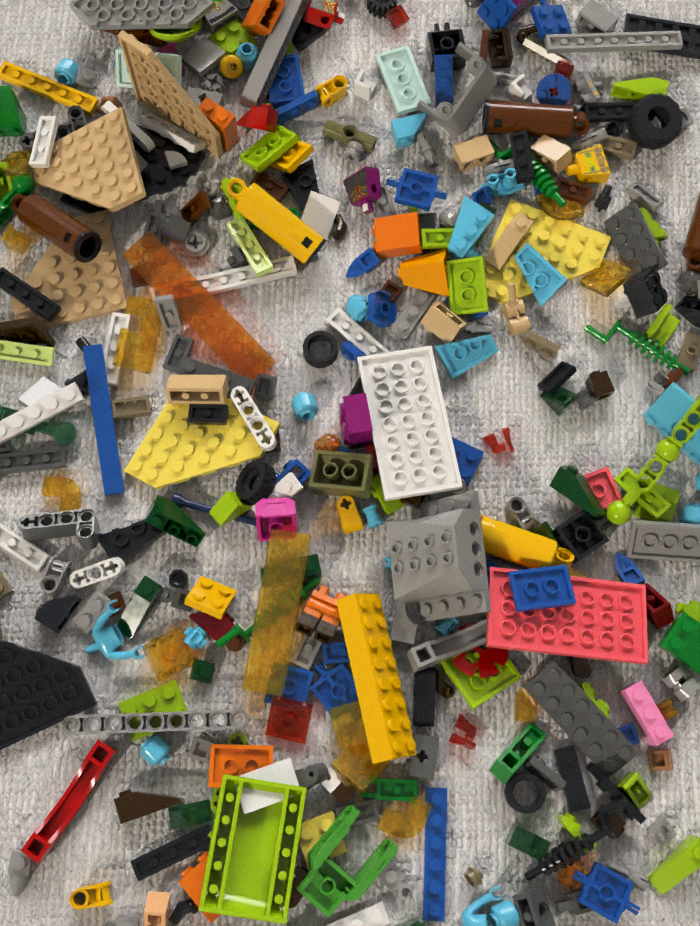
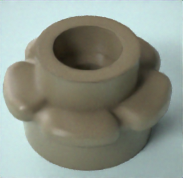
M468 867L464 873L467 882L474 888L477 885H482L481 879L483 875L476 867Z

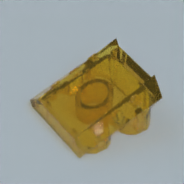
M181 626L161 637L151 639L148 644L143 646L144 654L147 653L146 658L159 682L192 666L194 659H197L193 649L183 641L186 635L183 634L184 631Z

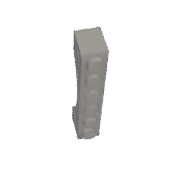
M487 619L451 635L411 648L406 656L414 673L485 644Z

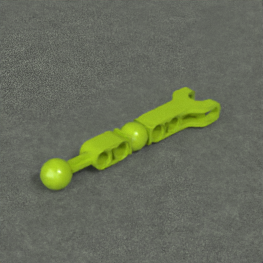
M700 393L674 426L670 436L667 435V438L657 443L655 453L652 454L654 457L647 460L636 474L633 486L622 500L614 501L608 505L606 516L611 523L622 525L629 521L631 517L630 507L643 491H648L664 473L666 465L669 466V463L675 462L679 458L681 448L684 447L682 444L687 443L699 429ZM695 413L698 416V421L696 424L691 425L688 422V417L690 414ZM683 429L686 433L685 438L677 440L675 437L676 431ZM659 461L661 464L660 470L652 471L650 469L651 463ZM647 477L649 480L648 485L640 487L638 485L639 478Z

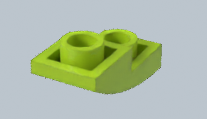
M380 474L373 477L371 492L374 498L379 499L385 514L390 515L402 508L404 504L400 502V499L384 500Z
M589 681L579 683L578 685L610 719L608 715L610 714V708L603 699L595 700L594 696H596L593 685H590Z
M566 813L565 816L558 814L557 818L564 830L572 838L579 836L581 839L580 834H578L581 825L576 823L577 818L569 813Z

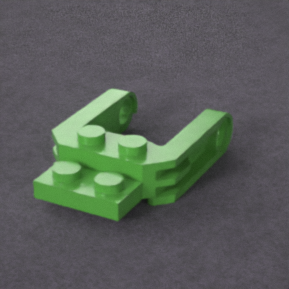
M352 804L341 812L308 852L310 872L297 887V890L328 918L343 900H359L394 857L398 846L391 839H385L353 878L336 864L329 855L350 831L349 827L356 820L358 814H360V811Z

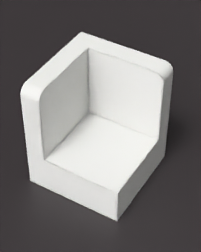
M361 69L354 81V95L370 101L377 83L365 79V70Z
M521 74L510 84L507 96L512 101L526 102L532 97L533 93L523 84L524 74Z

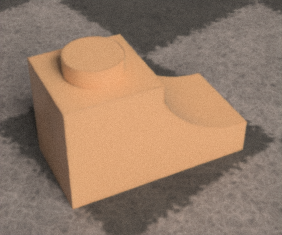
M149 891L144 908V926H168L170 893Z

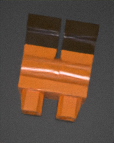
M320 585L317 590L313 591L305 609L297 620L295 630L312 637L321 619L313 639L330 646L340 623L336 600L344 598L346 595L337 593L335 598H331L328 596L330 589Z

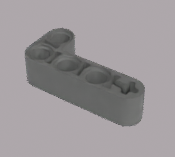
M73 105L68 109L69 123L58 125L55 141L88 124L82 107ZM36 131L26 133L19 139V144L27 157L31 156Z
M89 508L26 515L21 517L17 523L23 538L27 541L77 536L81 547L85 550H91L98 545L99 523L95 512Z

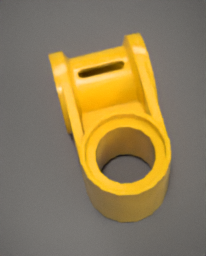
M337 75L315 88L323 107H329L336 101L346 97L348 94L346 77Z
M348 495L341 496L337 502V511L344 535L362 530V521L353 498ZM343 501L347 504L350 503L347 510L345 507H341Z
M111 881L99 882L76 889L71 893L70 905L75 909H85L113 904L110 896ZM78 892L85 894V903L82 904L77 901L76 895Z

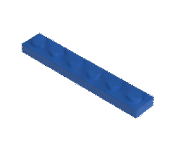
M426 787L423 921H444L447 788Z

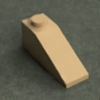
M518 211L484 262L500 271L528 235L534 221Z

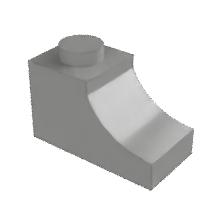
M397 601L390 634L391 642L413 646L414 642L419 640L420 630H417L418 624H413L408 618L405 610V601Z

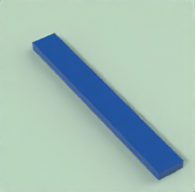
M102 344L82 346L104 495L123 494L124 487Z

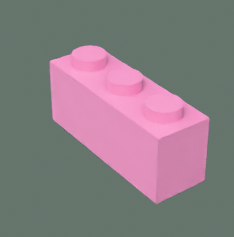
M642 680L634 682L618 691L649 746H658L674 737Z

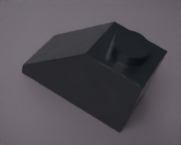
M685 295L674 308L692 325L700 328V299Z
M71 595L46 601L44 605L41 604L38 607L34 619L54 632L60 633L82 599Z

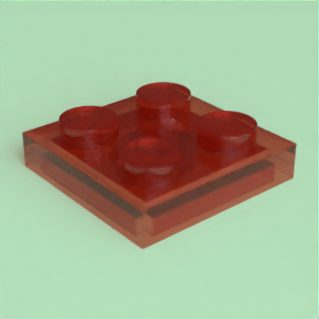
M273 695L265 735L305 744L313 704Z

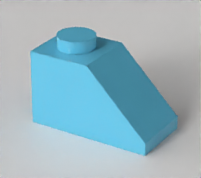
M425 112L391 120V133L396 148L408 147L415 142L416 136L420 134L425 125Z

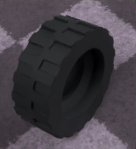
M261 460L251 461L241 470L235 487L236 494L240 499L252 505H255L262 498L267 499L275 487V469ZM258 476H260L258 483L252 489L255 480L258 478Z

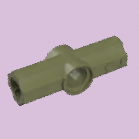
M330 120L326 121L322 132L323 136L342 142L346 148L349 141H356L364 147L365 151L370 153L373 152L377 142V137L358 131L354 125L344 126Z

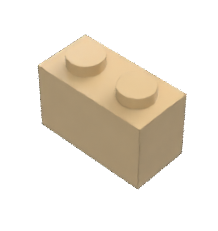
M545 134L530 146L531 156L545 168L556 174H559L572 162L571 148Z
M483 135L454 145L452 157L461 173L492 162L495 151L487 135Z
M439 301L431 305L420 322L426 330L433 332L445 344L456 341L467 325L466 322Z

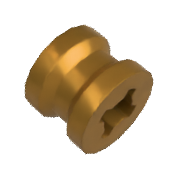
M671 698L656 704L665 721L679 714V711L673 707Z

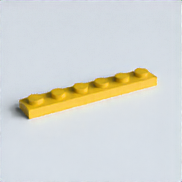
M4 61L0 67V80L67 107L78 105L82 107L84 114L92 116L99 104L98 98L9 62Z

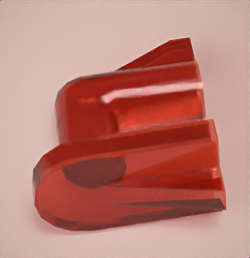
M509 427L502 428V433L509 450L514 452ZM494 433L482 438L491 447L493 453L497 454L506 450L504 442L498 444Z
M459 714L455 727L466 732L465 738L453 733L450 736L449 743L475 750L476 744L472 741L476 735L477 728L470 724L462 714Z

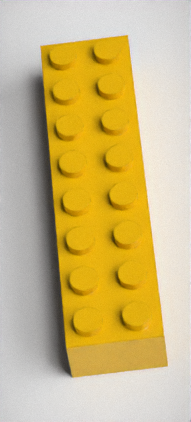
M354 593L336 600L372 763L376 764L416 755V744L411 732V723L407 715L406 702L403 698L401 681L398 677L396 660L393 656L391 639L389 638L387 622L384 618L382 601L379 594Z

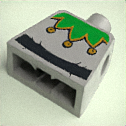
M212 0L215 7L202 17L211 35L235 19L239 22L238 9L228 0Z

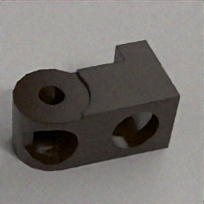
M569 656L572 673L580 679L588 678L592 673L588 658Z
M299 863L294 869L296 878L292 882L289 908H294L303 897L297 890V887L310 872Z

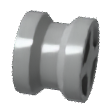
M349 141L348 149L344 151L343 157L348 162L356 164L360 161V155L363 154L364 147L356 141Z

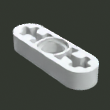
M114 557L79 569L70 575V584L74 588H83L123 573L125 563L121 558ZM114 564L118 565L117 568L107 571L106 567ZM95 567L101 570L100 578H96L93 575ZM87 575L88 577L87 579L81 580V582L77 581V578H79V576Z

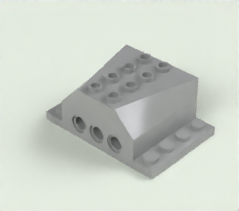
M470 491L422 503L418 509L410 507L411 520L387 521L394 600L419 602L420 622L424 623L491 612L478 491Z

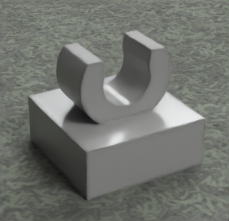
M661 816L646 828L659 847L664 846L677 835L664 816Z

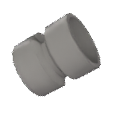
M682 663L673 667L661 678L668 688L674 689L673 694L680 702L691 697L700 688L698 681L693 676H688L689 671Z

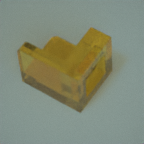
M8 224L1 238L7 249L23 255L32 240L30 236L17 232L11 224Z

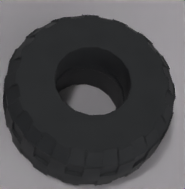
M652 93L641 98L632 107L627 117V128L633 141L637 142V145L651 150L663 148L671 143L681 131L683 124L682 111L677 102L661 93ZM648 114H654L660 120L661 129L652 127L648 121Z

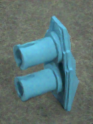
M507 168L503 173L490 174L487 178L488 182L479 188L481 189L484 186L490 187L491 196L494 198L513 194L524 189L525 185L524 183L517 184L516 170L514 168Z

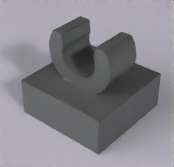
M234 245L229 249L233 254L227 259L230 266L236 268L239 265L243 267L249 265L239 247Z

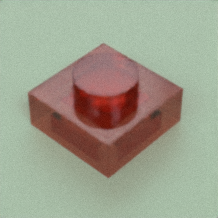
M401 4L386 13V17L394 29L406 24L410 20Z

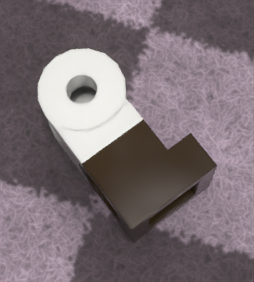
M328 768V778L321 784L343 805L357 788L352 784L346 787L337 778V773L333 769Z

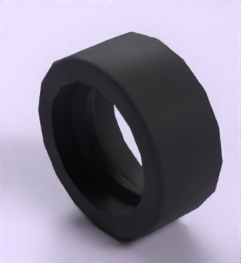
M315 331L305 338L303 356L309 365L316 368H326L336 360L338 344L334 336L329 332ZM318 340L328 342L331 346L330 355L324 359H317L311 356L309 348L313 342Z
M517 773L505 785L506 801L517 812L525 814L534 813L545 802V786L534 774ZM519 781H530L536 787L537 798L531 805H520L514 799L513 789Z

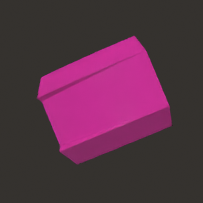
M286 496L285 498H262L255 504L258 541L298 539L295 501Z

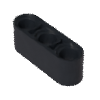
M428 667L414 673L413 726L434 727L436 667Z

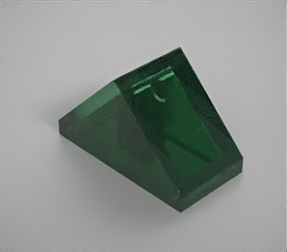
M562 387L553 395L545 392L540 394L541 398L558 416H561L578 398L576 393Z
M210 799L168 807L171 829L213 820Z

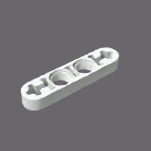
M110 101L101 106L105 114L118 109ZM127 117L132 140L149 153L155 148L154 142Z
M242 386L233 388L230 394L231 399L258 444L265 451L273 450L277 445V440L251 396ZM238 393H240L245 400L244 403H242L240 399L237 397ZM253 407L254 411L252 414L246 415L244 414L245 408ZM256 422L263 423V427L260 430L253 429V425ZM264 433L271 442L268 445L267 443H265V440L262 437Z

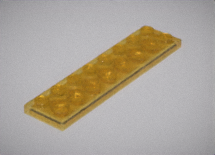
M271 529L242 686L244 690L283 696L311 535Z

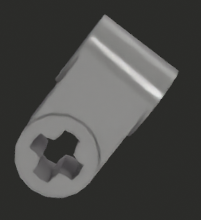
M515 496L507 502L505 511L516 527L529 530L533 526L540 524L538 517L523 498ZM517 503L520 508L519 511L513 510L511 504Z
M52 556L47 563L45 573L40 582L41 590L50 597L58 596L62 592L65 581L70 574L72 562H62ZM51 582H55V588L50 591L47 590L48 585Z

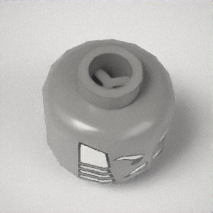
M450 205L439 214V226L441 228H454L461 207Z

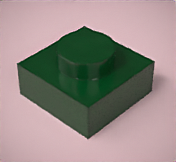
M546 521L530 531L552 540L557 538Z
M194 659L189 679L211 684L215 663Z

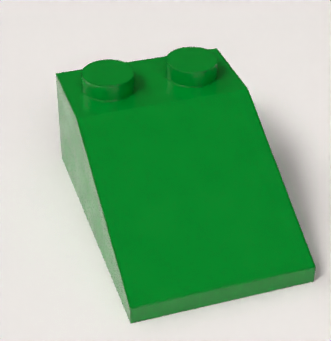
M0 86V137L22 136L26 134V116L12 87Z
M683 611L677 614L657 647L700 675V622Z

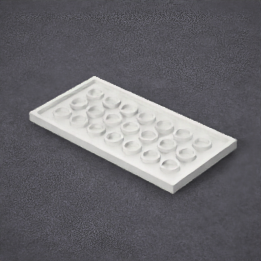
M432 346L357 357L363 392L367 396L373 429L372 439L384 500L390 501L462 489V481Z

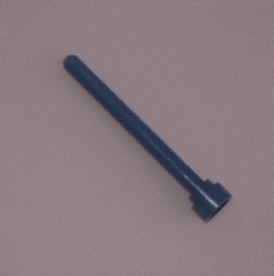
M174 492L171 499L180 508L187 507L209 513L213 506L187 500L182 494ZM241 514L233 519L257 526L256 518Z

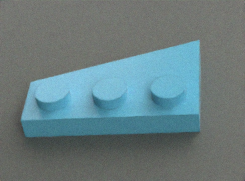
M464 196L448 245V251L460 259H464L492 222L495 215Z
M528 243L514 256L540 307L567 282V279Z
M491 335L434 346L450 379H454L499 351Z

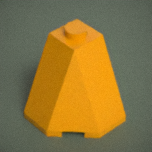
M447 248L402 261L400 268H398L399 279H402L403 285L449 296L446 261H449Z

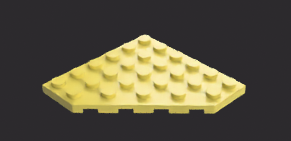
M510 199L488 254L518 211L534 221L531 230L500 271L484 262L488 299L503 304L509 300L508 283L511 282L515 283L517 299H524L534 295L514 258L527 243L558 270L567 281H571L581 277L583 274L592 273L599 269L611 236Z
M228 397L225 402L229 407L227 425H191L187 422L190 404H168L167 402L124 472L159 490L173 483H182L196 476L214 473L226 467L231 468L252 459H260L266 451L260 447L234 402ZM247 407L244 410V414L250 415L254 410ZM262 415L275 436L281 427L280 423ZM256 422L253 425L254 430H260L263 427L262 422ZM264 433L262 437L264 438L265 443H267L268 445L271 442Z

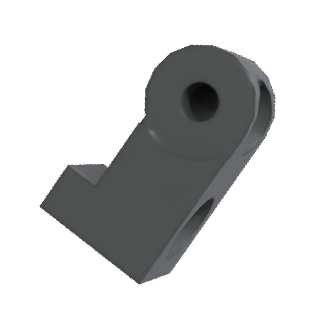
M324 763L308 765L305 770L304 768L294 770L299 786L306 787L307 790L325 781L329 774L328 768Z

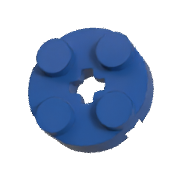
M560 73L544 76L536 89V98L540 104L566 105L572 94L568 78ZM557 87L559 94L551 96L549 89Z
M385 290L376 291L368 295L369 311L367 317L370 322H374L379 328L391 326L390 324L395 322L397 316L395 303L392 304L390 300L392 296Z

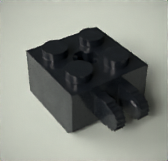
M449 22L444 23V30L440 31L437 23L434 24V31L427 32L425 44L431 72H434V55L452 54L453 70L465 69L466 60L455 52L459 42L465 45L461 28L450 29Z
M654 267L633 275L623 284L637 319L658 312L668 301V294L662 288L660 283L661 277Z
M582 510L553 530L557 537L555 539L560 547L566 548L574 554L573 565L609 541L603 531L613 524L606 522L600 527L596 522L604 516L592 517L586 510Z

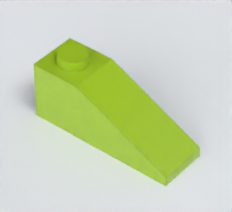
M649 77L615 82L610 96L637 102L652 93L666 95L669 81Z
M689 835L646 877L661 895L700 867V838Z

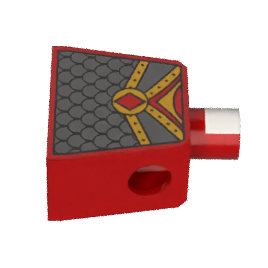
M309 0L303 21L330 29L332 22L342 25L345 14L337 11L338 2L336 0Z

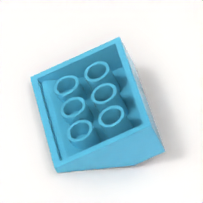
M673 382L642 416L648 424L654 425L660 434L667 438V435L670 436L674 426L695 399ZM692 413L688 417V422L691 425L696 424L698 416ZM699 427L687 443L682 444L684 447L681 448V451L689 455L691 461L700 465ZM683 429L675 433L677 440H683L686 436Z

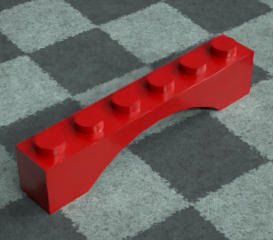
M98 739L63 796L33 832L21 849V852L37 863L45 861L113 762L119 750L104 740Z

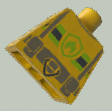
M599 144L576 153L572 164L565 167L566 176L576 175L577 182L581 184L606 183L611 172L602 145Z

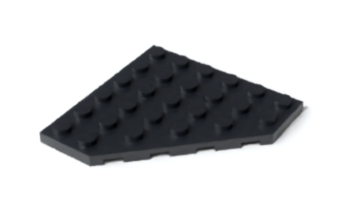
M137 125L151 138L155 148L147 153L133 141L135 151L148 163L141 171L146 197L134 203L149 199V196L155 194L161 195L170 192L172 189L180 186H188L186 184L187 180L191 175L195 176L205 158V153L201 151L191 153L185 147L174 144L172 140ZM165 151H176L182 154L188 165L170 170ZM65 193L60 198L62 204L86 214L108 210L107 208L90 204L87 201L73 198Z
M0 639V750L63 721L67 716L76 715L97 705L96 698L81 666Z

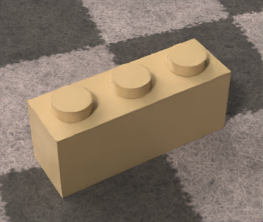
M170 375L165 391L168 404H225L229 387L227 375Z

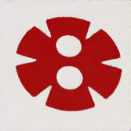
M477 622L467 623L465 625H462L458 629L459 631H461L465 628L477 624ZM478 646L471 649L479 654L478 662L469 663L465 658L466 652L452 659L455 666L464 674L473 677L476 667H478L479 677L488 678L499 672L493 662L505 666L508 649L490 647L484 650Z

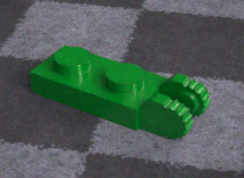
M390 778L360 779V784L363 785L376 784V793L362 791L359 797L376 798V800L418 802V780Z

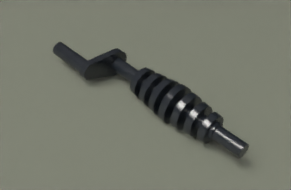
M623 796L603 809L600 808L598 810L603 828L591 835L586 833L580 834L581 839L579 836H575L573 841L568 839L565 841V844L563 842L557 845L558 848L554 847L551 849V853L545 854V858L541 857L538 860V866L524 873L527 881L542 873L548 876L552 874V871H559V867L565 869L567 865L572 866L575 864V861L581 859V855L585 856L588 854L587 849L589 851L594 849L595 842L605 836H608L610 839L615 837L607 816L628 804L625 797Z

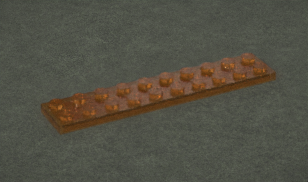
M150 231L122 254L123 258L160 296L174 295L180 317L234 373L257 380L258 373L265 374L276 364V361Z

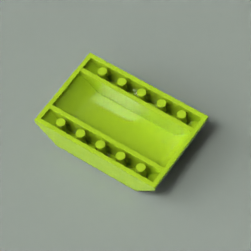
M223 774L198 911L286 924L306 787ZM243 787L284 794L282 801L244 814L240 802Z

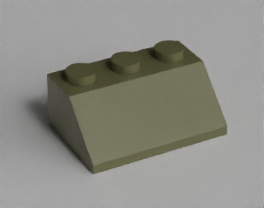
M315 450L308 484L315 494L348 495L355 498L370 499L373 484L371 454Z

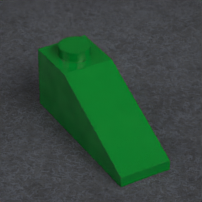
M531 722L496 759L489 771L505 785L547 735Z

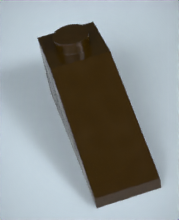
M131 789L120 792L119 797L115 798L114 802L120 824L184 802V798L140 791L131 792Z

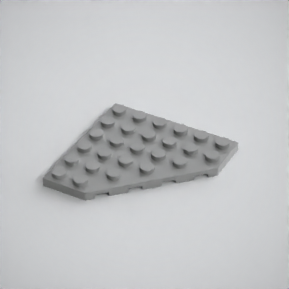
M74 0L69 4V7L92 30L187 29L212 10L215 5L212 0Z

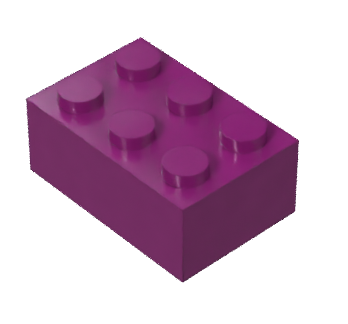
M366 393L343 396L342 403L339 404L340 426H343V444H347L350 450L364 448L366 445H370L373 432Z

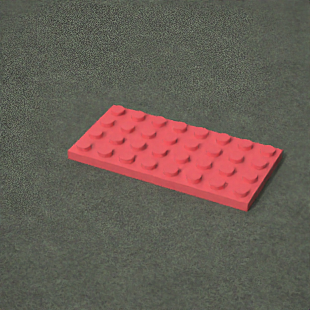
M489 567L488 587L491 612H487L486 647L642 665L648 664L646 585L570 576L576 599L575 605L516 613L507 576L509 571H515V569Z

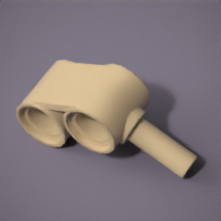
M511 282L508 283L509 300L502 304V309L508 323L509 333L511 336L525 333L527 329L531 330L528 317L523 316L525 315V306L522 299L516 298L515 283Z

